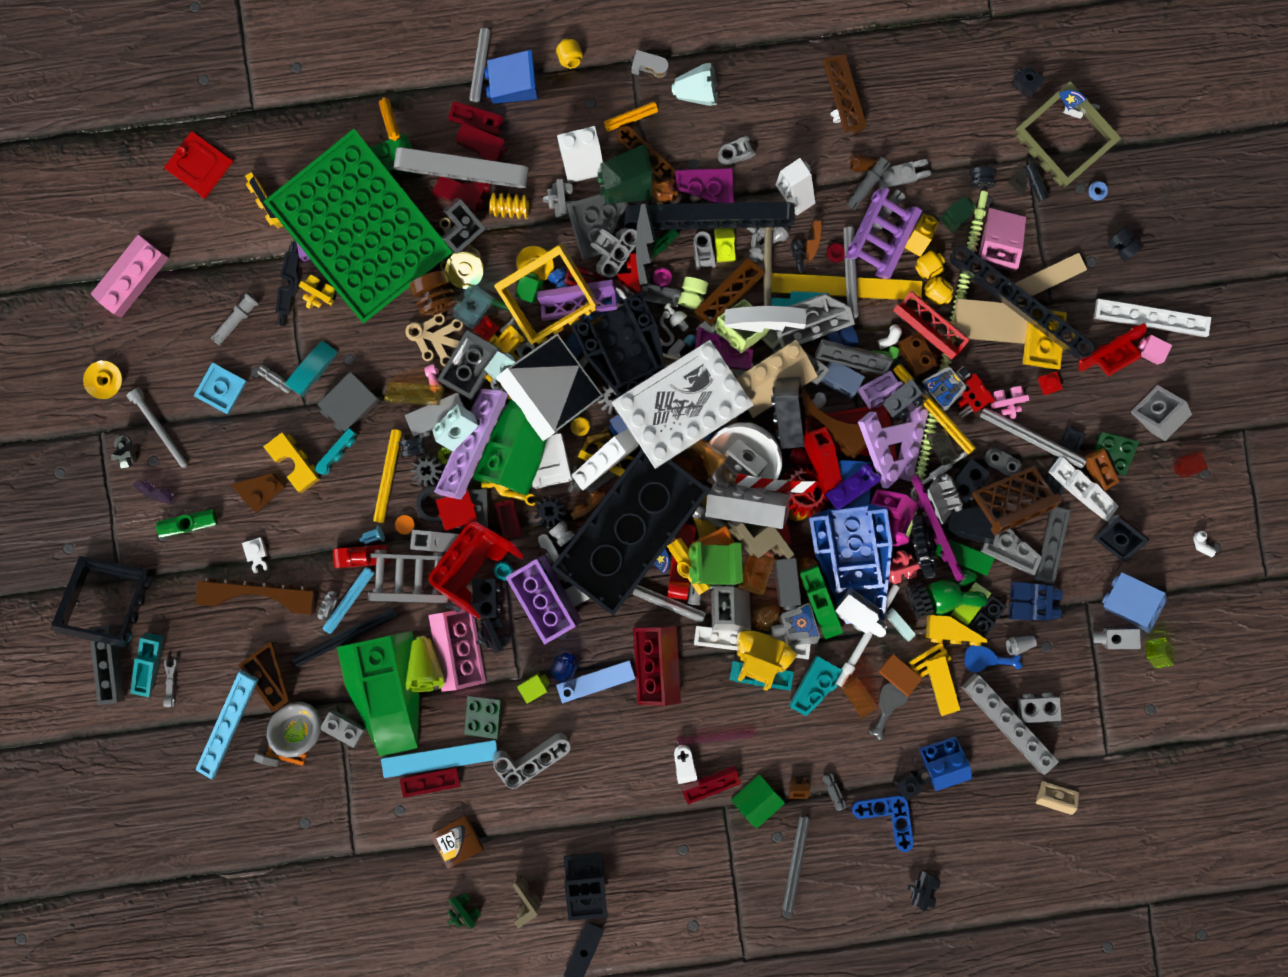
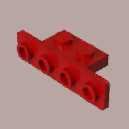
M1143 323L1132 327L1126 334L1115 337L1107 345L1103 344L1098 347L1089 357L1079 360V371L1083 372L1091 366L1098 364L1109 377L1140 359L1141 353L1132 343L1146 335V324Z

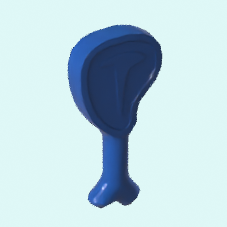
M970 645L966 648L964 654L965 667L973 673H978L987 666L996 664L1012 665L1018 670L1023 666L1020 662V654L1013 657H1000L984 646Z

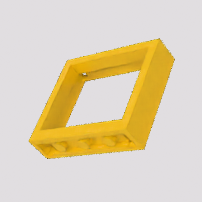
M562 243L494 285L531 345L535 342L537 344L544 342L548 339L546 336L550 333L555 335L563 330L562 326L569 323L571 325L579 321L580 315L584 313L586 316L596 310L595 306L598 304V301ZM560 254L589 302L540 332L535 333L507 286Z

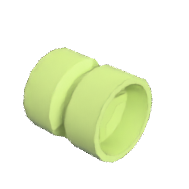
M685 277L682 286L684 292L680 293L678 304L696 310L704 302L702 295L706 294L709 283L697 278Z

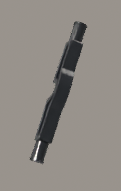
M291 241L290 252L285 253L280 273L281 278L289 280L291 284L288 287L280 286L278 288L275 310L279 314L278 326H285L286 315L291 314L293 297L299 290L298 267L300 257L297 253L296 241Z

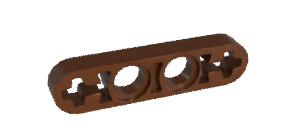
M628 126L619 128L617 131L619 143L659 181L675 179L674 168L632 128ZM622 132L625 134L629 132V138L633 141L631 146H628L630 141L627 138L622 139ZM642 144L645 150L642 153H636L634 146ZM650 157L658 159L656 166L648 164L647 161ZM661 164H663L662 169L665 172L670 171V178H663V172L659 169Z

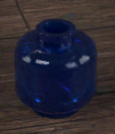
M567 652L558 654L555 657L550 669L555 680L565 682L574 678L578 669L576 657Z

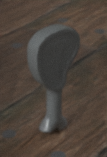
M890 682L885 683L881 687L879 693L881 716L877 726L869 730V733L875 735L878 740L884 739L883 729L889 716L895 708L904 705L908 700V697Z

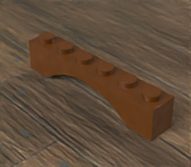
M801 387L802 394H799V396L803 397L805 417L809 416L814 420L813 424L818 429L826 427L833 443L837 442L845 455L848 457L851 455L855 458L867 446L860 426L840 422L827 416L811 401L805 387Z
M204 578V581H197L195 604L220 606L236 596L257 594L278 601L291 613L312 615L315 614L317 591H312V587L300 586V589H292L293 585L281 584V588L273 587V583H262L261 586H255L252 581H243L242 584H235V580L223 579V583L216 582V578Z

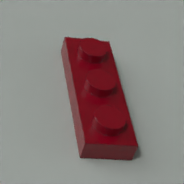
M735 766L683 785L681 790L687 805L738 786L741 784Z
M458 767L400 778L403 798L461 787Z

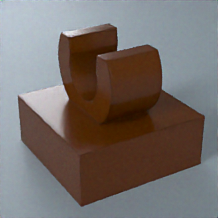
M792 777L788 791L789 799H808L810 784H806L805 777L802 778V784H797L795 777Z

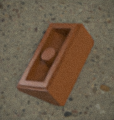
M1104 448L1084 456L1087 459L1085 466L1093 483H1097L1103 491L1120 482Z
M894 654L885 660L878 671L907 697L922 680L916 672Z

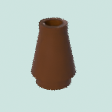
M857 153L851 156L850 170L855 173L871 171L879 159Z

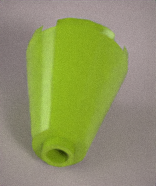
M426 636L416 637L411 645L406 689L412 688V692L433 691V687L438 685L440 689L445 686V679L432 641L427 639Z

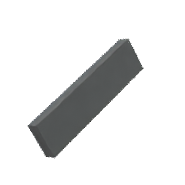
M824 339L821 340L815 352L816 359L882 375L887 373L893 361L892 356Z
M1056 507L1049 511L1040 551L1042 558L1034 580L1055 584L1071 512L1070 509Z

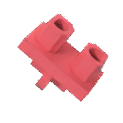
M903 550L898 551L896 558L891 562L889 581L893 584L901 583L902 574L907 579L917 577V570L921 568L910 553L906 554Z

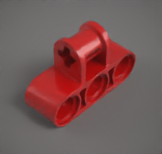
M388 545L333 549L334 568L376 565L377 558H371L370 554H375V550H387V554H389ZM384 558V564H390L389 558Z

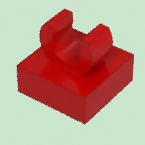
M485 316L473 330L488 342L494 334L498 333L500 328Z

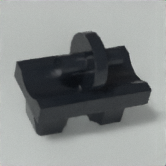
M499 617L490 620L488 618L480 622L483 630L477 632L480 640L475 641L476 644L482 643L485 650L491 646L494 654L504 650L503 647L508 645L510 640L506 634L499 637L496 635L495 630L502 627Z
M920 870L919 878L915 879L914 885L908 884L907 888L912 891V905L924 911H927V908H934L936 897L931 895L932 889L938 890L940 888L941 880L926 871Z

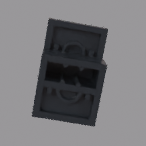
M602 852L564 855V883L568 921L608 917Z

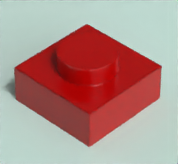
M1057 371L1037 378L1043 396L1063 389Z

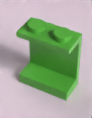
M696 542L690 545L688 552L689 559H691L689 576L692 579V584L736 585L743 582L741 543H732L727 546L701 545V542Z

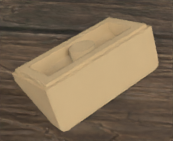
M1042 781L1036 804L1073 814L1078 809L1079 792Z

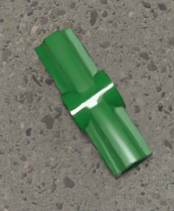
M215 509L157 521L156 531L159 538L217 526L218 517ZM188 518L191 524L190 527L186 529L184 527V521Z

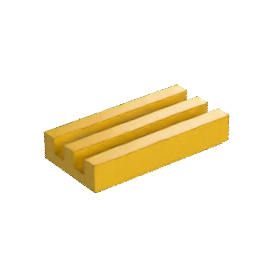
M942 643L935 645L908 662L912 670L921 678L928 674V669L920 673L918 672V670L927 666L925 661L916 667L914 665L921 659L940 649L941 652L929 659L944 655L947 662L951 660Z

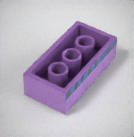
M544 555L505 577L544 645L583 622Z

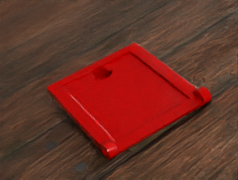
M191 131L180 147L176 149V152L164 166V169L200 194L201 198L206 199L234 161Z

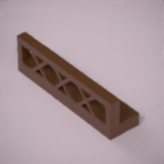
M846 54L824 58L823 63L844 133L853 131L854 134L860 133L867 127ZM831 62L833 63L834 70L831 69ZM837 80H838L840 89L837 88V86H836V81H837ZM842 98L844 100L846 107H844L841 103ZM848 115L850 116V117H849V120H850L851 126H848V123H847V117H848Z
M747 258L695 310L697 319L701 323L706 322L712 327L717 322L718 317L725 313V309H730L765 272ZM755 271L757 272L754 277H750ZM743 284V288L740 291H736ZM730 297V301L727 304H723ZM716 311L717 314L712 319H709V317Z

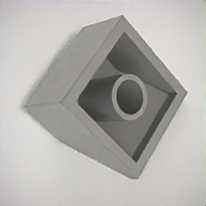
M1159 385L1131 411L1152 434L1164 441L1192 415L1185 400Z

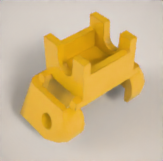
M740 631L737 634V655L744 663L737 680L742 681L745 676L765 683L763 690L767 691L771 688L775 674L785 671L798 654L786 643L772 636L757 631Z

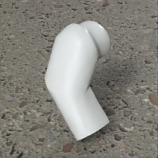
M678 339L668 350V354L680 357V351L686 344L681 339Z

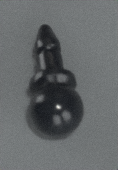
M796 239L791 244V250L793 252L792 256L796 258V267L801 273L804 268L803 257L806 255V244L803 240Z

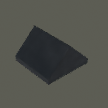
M1112 515L1094 536L1097 542L1123 562L1150 540L1120 515Z

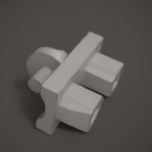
M557 179L556 183L552 184V189L547 190L548 196L543 197V202L549 203V209L555 208L556 218L569 214L566 204L573 201H565V196L572 194V184L563 183V179Z

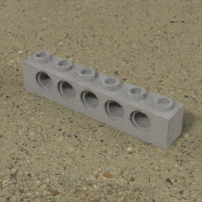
M973 674L960 686L1038 772L1045 775L1059 762L980 675Z

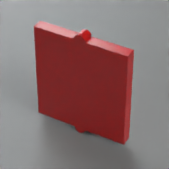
M468 490L461 500L450 497L436 500L440 513L438 516L442 519L445 531L478 521L473 508L475 504H472Z

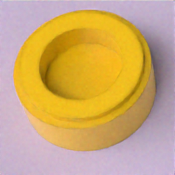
M577 417L571 422V431L576 436H584L589 432L590 425L587 419Z

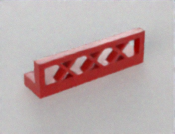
M910 291L902 303L897 304L893 309L896 314L951 360L956 358L971 340L913 291ZM911 298L917 301V310H911L906 306ZM929 311L932 314L933 322H925L922 312ZM937 324H945L947 326V334L937 332ZM958 335L964 341L957 348L952 344L951 336Z

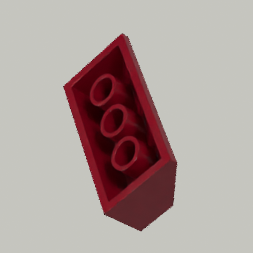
M654 626L633 628L637 704L667 706L681 703L677 627Z

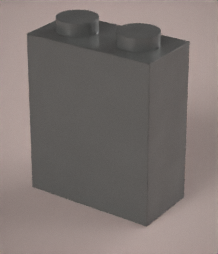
M349 372L317 405L321 408L319 411L327 419L330 417L334 421L333 425L340 432L343 430L346 432L348 428L353 429L380 400L353 373Z
M796 558L773 560L778 606L783 607L785 610L797 609L796 605H801Z

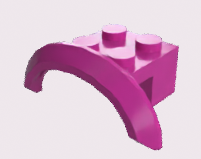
M877 489L870 504L887 507L893 546L908 543L909 537L906 535V532L918 508V504L905 494Z

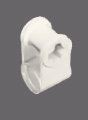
M686 745L677 746L674 751L678 784L697 781L690 748ZM681 751H684L686 754L684 759L678 756L681 754Z

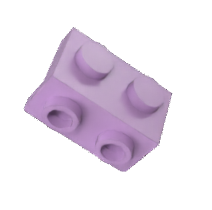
M889 371L860 387L858 393L869 409L878 408L883 405L882 402L904 384L902 381L898 382L893 373Z

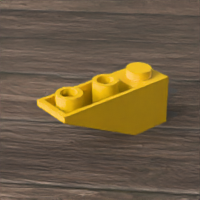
M927 616L926 638H931V642L943 643V639L950 640L951 644H962V641H969V645L981 646V642L987 643V639L950 616Z

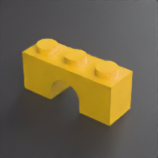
M280 433L263 447L275 462L280 463L288 457L293 459L295 469L287 478L298 492L303 493L320 480L319 473H317L316 467L313 464L310 466L306 459L308 457L302 449L298 450L294 445L297 443L290 434Z

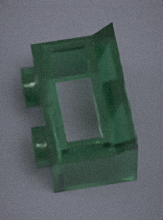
M964 196L946 209L947 212L939 218L949 232L953 234L961 224L974 214L972 211L976 206L970 198L967 199Z

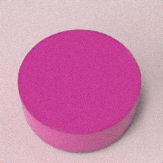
M666 268L657 269L653 274L654 284L660 287L670 285L672 281L671 272Z

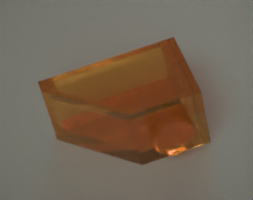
M854 676L844 683L843 687H839L861 719L877 709L870 694L857 677Z

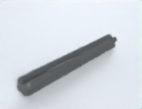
M804 815L799 816L783 902V910L792 912L794 909L810 818Z

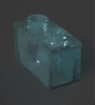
M477 284L468 286L464 292L465 298L462 302L459 301L453 309L455 312L453 317L470 329H474L496 298ZM475 302L476 309L470 310L471 305L469 303Z

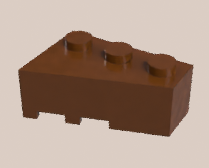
M273 642L268 643L238 664L241 670L258 679L255 689L272 712L277 711L290 701Z

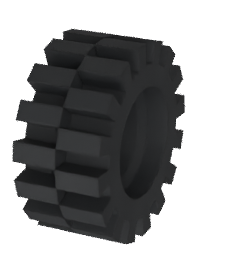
M920 581L906 586L907 598L916 618L920 619L933 614V606L924 584Z

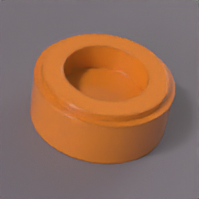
M402 515L397 518L395 528L401 534H410L415 528V521L410 516Z

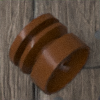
M446 271L426 274L409 284L413 297L422 298L416 303L417 307L421 308L419 310L421 317L443 313L458 303L457 298L453 296L455 294L453 289L444 290L451 284Z

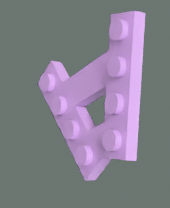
M923 405L911 412L906 423L882 428L876 412H869L858 421L876 472L881 477L880 483L883 488H889L898 479L912 482L911 476L915 473L928 417V409ZM902 442L899 458L894 461L888 445Z

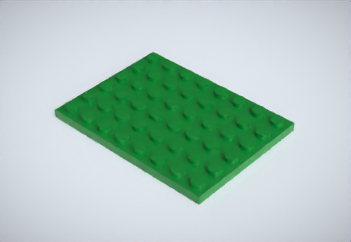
M355 129L351 130L263 201L363 324L407 290L412 281L427 274L453 253Z

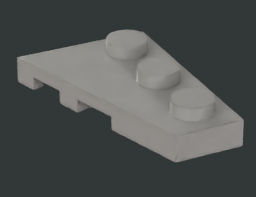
M1011 529L995 535L993 545L983 543L980 551L1032 576L1035 575L1042 558L1027 543L1022 542Z

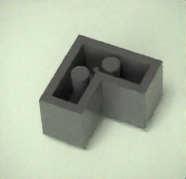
M456 198L443 209L455 225L441 238L454 253L458 254L482 233L485 227L459 198Z

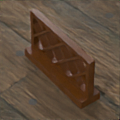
M1035 466L972 493V496L993 527L990 530L994 536L1055 509L1062 501L1059 494H1053ZM1032 473L1036 481L1026 480L1027 474ZM1013 480L1020 482V489L1011 486V482ZM1024 486L1034 487L1033 494L1024 491ZM996 488L1006 489L1005 496L996 493ZM1037 490L1044 491L1047 497L1038 496ZM1012 491L1019 494L1018 500L1010 498L1009 492ZM984 493L991 496L990 502L984 501L980 495ZM1022 496L1031 498V504L1021 502ZM994 498L1003 500V507L993 504ZM1007 502L1017 505L1016 510L1007 509ZM992 509L1002 512L1001 517L996 519L992 514Z

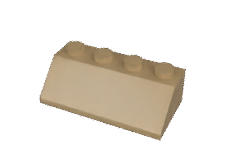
M794 340L736 378L753 403V406L747 410L752 418L772 407V388L776 386L777 378L800 377L801 387L818 377L807 354L797 340Z

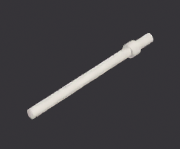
M894 584L887 593L886 611L899 590V587ZM872 632L864 633L848 663L845 662L842 667L843 671L836 682L840 687H843L848 676L854 672V666L872 637Z

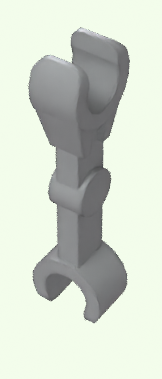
M169 658L164 660L167 674L165 682L166 696L163 701L164 707H173L175 705L173 689L175 684L174 674L179 664L177 659L173 660L174 665L172 667L168 664Z

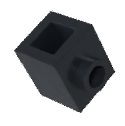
M1027 65L1024 70L1020 68L1013 76L1015 81L1011 85L1029 99L1045 78Z

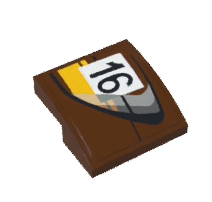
M466 815L430 834L447 869L484 850Z

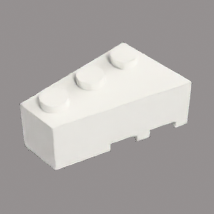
M801 158L781 170L775 184L785 200L794 203L796 216L815 204L810 173L811 168Z

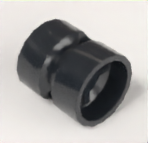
M1127 225L1107 241L1113 250H1118V255L1124 262L1144 247L1138 238H1133V232Z

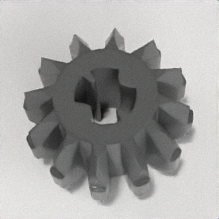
M430 455L425 456V461L421 456L418 457L420 464L413 462L417 469H411V472L417 474L412 479H419L417 483L419 486L423 482L425 487H429V482L436 486L434 479L440 480L441 477L437 475L438 473L442 474L444 471L438 470L442 463L435 464L437 461L436 457H433L430 461ZM431 467V469H429L430 471H432L431 474H426L424 476L425 472H423V469Z

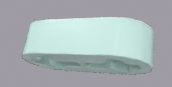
M893 608L885 613L887 619L908 642L916 636Z

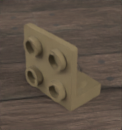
M517 875L512 885L525 903L517 910L518 913H516L514 920L515 925L519 929L538 915L541 902L535 893L532 895L528 888L530 886L526 879Z

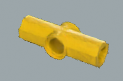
M680 537L667 547L678 563V573L682 577L688 578L692 584V579L689 576L691 559L688 556L689 549ZM692 584L699 595L712 587V584Z

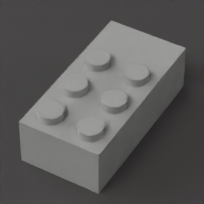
M727 482L714 483L707 495L705 516L783 529L789 514L791 495L770 492L765 488L750 489L747 486H731Z

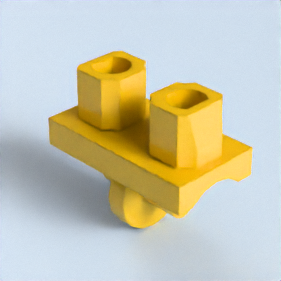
M310 275L305 283L301 281L299 287L312 294L311 296L307 294L303 296V299L307 301L306 307L309 309L313 308V306L320 308L322 303L317 301L318 298L332 306L335 302L332 298L336 290L328 284L324 286L321 292L316 290L321 280L313 275Z

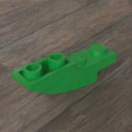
M818 565L800 571L824 638L828 639L842 634L841 625Z

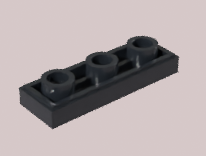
M589 921L586 922L563 974L564 977L585 976L605 928ZM585 949L587 950V953L582 954L581 950Z

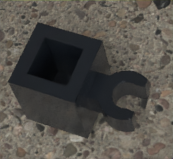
M924 768L919 769L916 776L908 771L893 781L899 793L906 801L923 792L920 787L921 783L927 784L931 781L930 777L926 779L921 778L922 773L926 772Z

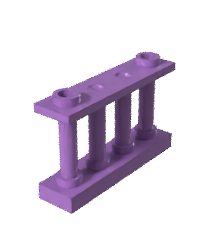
M887 188L877 189L871 197L872 202L853 241L848 245L845 256L846 259H857V257H860L877 267L875 276L880 279H890L922 212L918 207H910L905 210L887 199L886 196L889 192ZM882 205L901 216L902 220L898 227L878 215ZM874 222L893 233V239L890 244L870 233ZM866 239L885 250V255L881 261L862 250Z

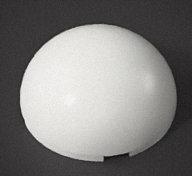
M747 422L733 423L720 429L709 441L705 452V465L708 474L711 475L716 483L726 482L722 475L724 465L719 461L738 439L769 463L759 477L778 479L782 468L781 450L776 439L763 427Z

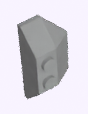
M825 293L791 305L789 307L806 309L805 328L785 326L783 331H777V336L782 349L794 340H797L799 344H803L855 324L851 308Z

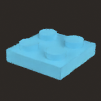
M212 363L194 396L229 415L248 381Z

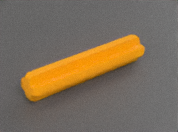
M383 97L379 101V106L388 137L393 139V141H397V138H400V133L390 100Z
M651 102L604 121V126L607 131H611L657 113V104Z

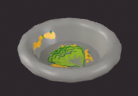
M292 702L279 708L271 717L267 726V740L270 748L277 755L287 758L298 757L308 752L317 742L321 733V719L318 711L310 704L304 702Z

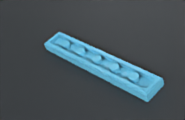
M243 670L238 672L195 769L210 779L216 776L258 682L257 678Z
M496 740L385 757L381 758L383 776L388 778L492 761L498 749Z

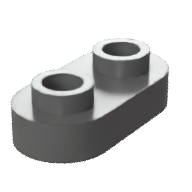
M997 448L989 449L984 454L985 464L1007 477L1021 471V464L1016 458ZM993 454L997 455V461L992 460ZM1009 464L1014 465L1013 471L1009 469Z

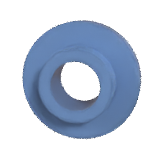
M1096 181L1089 186L1088 193L1093 200L1099 201L1107 196L1108 188L1105 183ZM1096 188L1100 190V194L1095 193Z

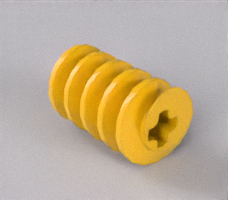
M493 192L490 198L489 216L493 212L494 216L498 217L501 212L503 218L507 216V213H509L510 218H513L516 213L518 219H521L524 214L525 219L528 220L529 200L526 199L525 195L519 200L518 194H515L514 199H511L510 194L504 199L502 193H500L499 198H496Z

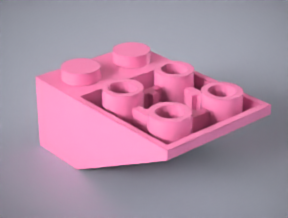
M989 208L978 256L993 268L1009 272L1017 270L1023 250L1026 217Z

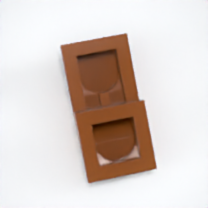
M821 220L813 221L812 223L813 240H807L806 242L807 263H811L820 243Z

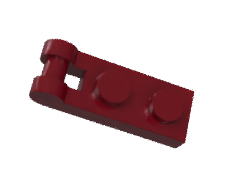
M453 101L447 118L448 121L460 125L466 123L497 137L500 134V124H503L504 121L503 116ZM488 120L493 121L492 126L487 125Z

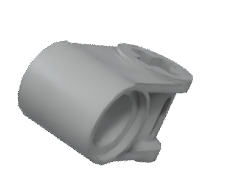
M744 136L723 145L718 154V161L722 165L728 166L755 156L756 152L752 150L749 142L750 137ZM730 152L732 157L725 158L722 153Z
M698 232L693 240L696 270L709 266L715 268V256L711 237L706 232ZM699 237H704L707 240L705 246H700L697 243Z

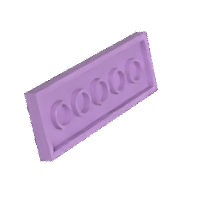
M480 389L470 411L475 414L478 427L452 451L434 491L441 496L462 499L466 493L469 481L474 475L477 463L482 457L485 445L490 439L493 427L498 421V416L506 403L507 393L498 390Z

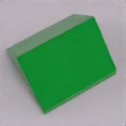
M760 774L731 799L743 816L756 829L785 804Z

